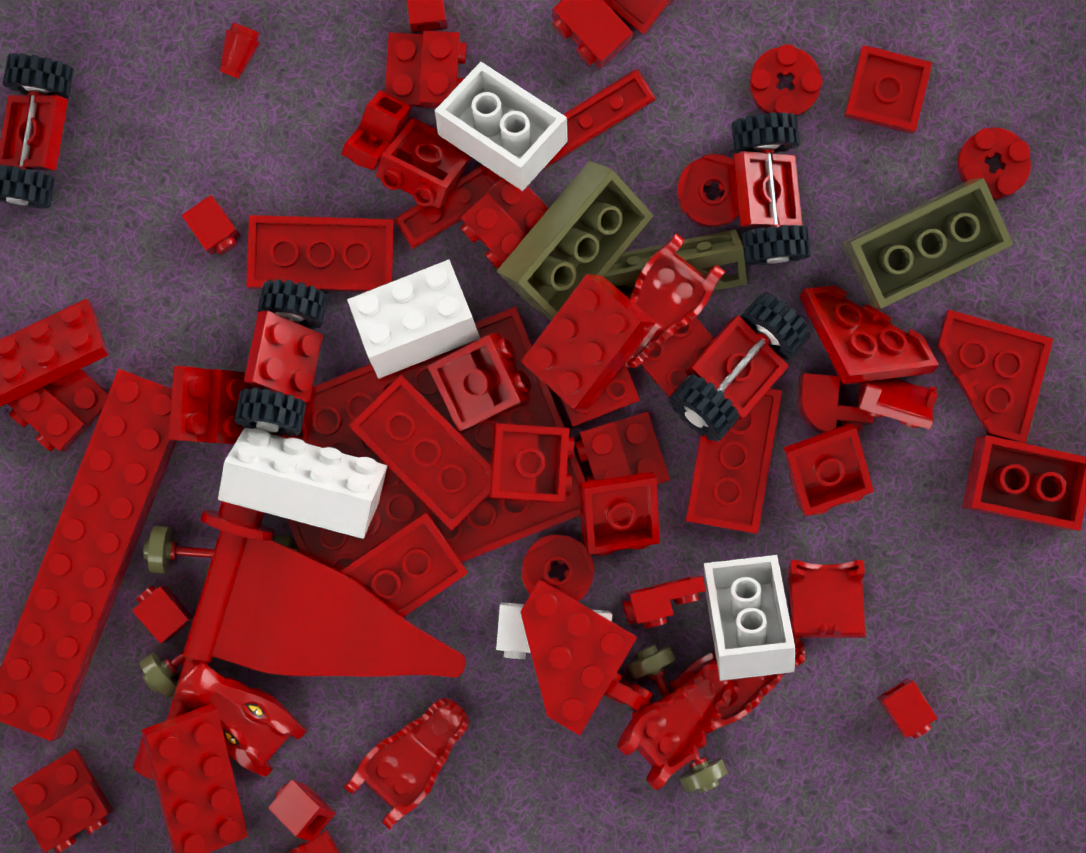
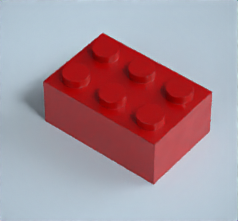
M586 274L521 362L573 409L591 408L656 324V321L604 276Z
M988 435L976 437L962 508L1066 531H1081L1086 505V456Z

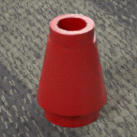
M232 22L230 30L226 29L219 71L240 79L241 73H243L260 44L257 41L260 33Z

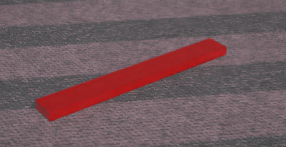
M638 69L563 114L567 117L568 142L542 170L656 101V97ZM482 164L457 180L454 191L440 209L432 205L421 206L417 204L394 218V221L412 250L460 222L458 217L497 182L501 176Z

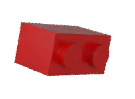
M561 0L552 9V18L555 20L552 23L554 29L565 40L569 37L573 39L579 46L576 49L578 55L589 66L595 63L601 69L632 41L633 32L604 0Z

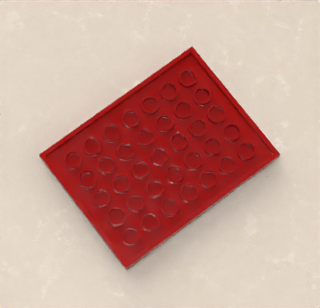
M515 306L477 321L475 325L480 339L489 334L500 333L502 338L507 337L511 341L515 349V357L511 359L517 372L522 370L527 375L531 384V390L527 391L530 397L529 400L465 431L458 432L428 366L469 345L466 344L378 379L372 364L313 386L310 403L306 404L301 434L298 436L293 435V437L286 435L280 437L298 438L306 444L321 448H335L343 454L358 458H372L377 463L386 465L349 425L400 375L491 466L495 423L564 428L548 385L521 362L532 345ZM574 453L573 458L567 461V473L572 475V490L570 496L565 495V502L489 498V494L451 531L387 466L380 501L364 539L287 519L300 553L339 571L427 511L461 562H464L579 516L580 509H583L581 483L586 482Z

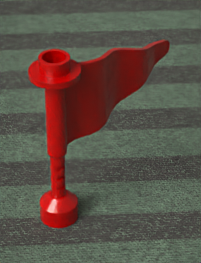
M221 501L219 511L209 509L202 511L200 520L209 526L219 529L220 533L183 651L185 661L179 680L185 677L189 669L199 665L201 662L209 664L213 657L260 672L288 676L384 677L431 675L459 677L463 673L466 660L465 655L401 617L367 588L352 578L272 540L275 530L262 524L265 512ZM176 692L167 720L192 711L190 707L180 700ZM142 737L133 769L140 775L154 780Z

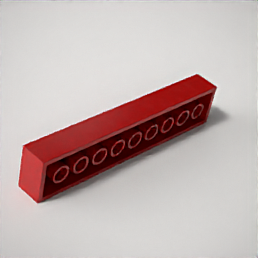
M118 368L0 668V722L49 741L62 737L177 440H169L171 388Z

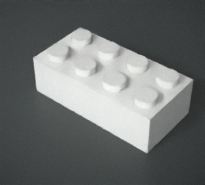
M245 427L224 461L218 500L364 539L380 501L387 465L377 463L372 458H358L343 454L335 448H321L306 444L298 438H284L272 435L264 429Z

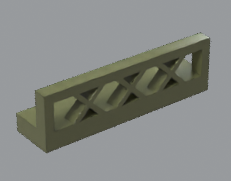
M736 229L685 239L682 247L676 252L705 276L716 264L721 267L724 264L736 262L737 274L721 277L713 291L747 284L744 248ZM665 244L623 252L604 277L615 287L626 285L632 288L626 295L630 298L642 268L651 256Z

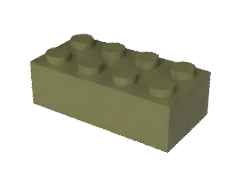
M588 161L496 272L539 315L551 321L585 275L604 276L654 215L612 169Z
M984 178L968 180L842 242L871 306L879 309L1014 245Z

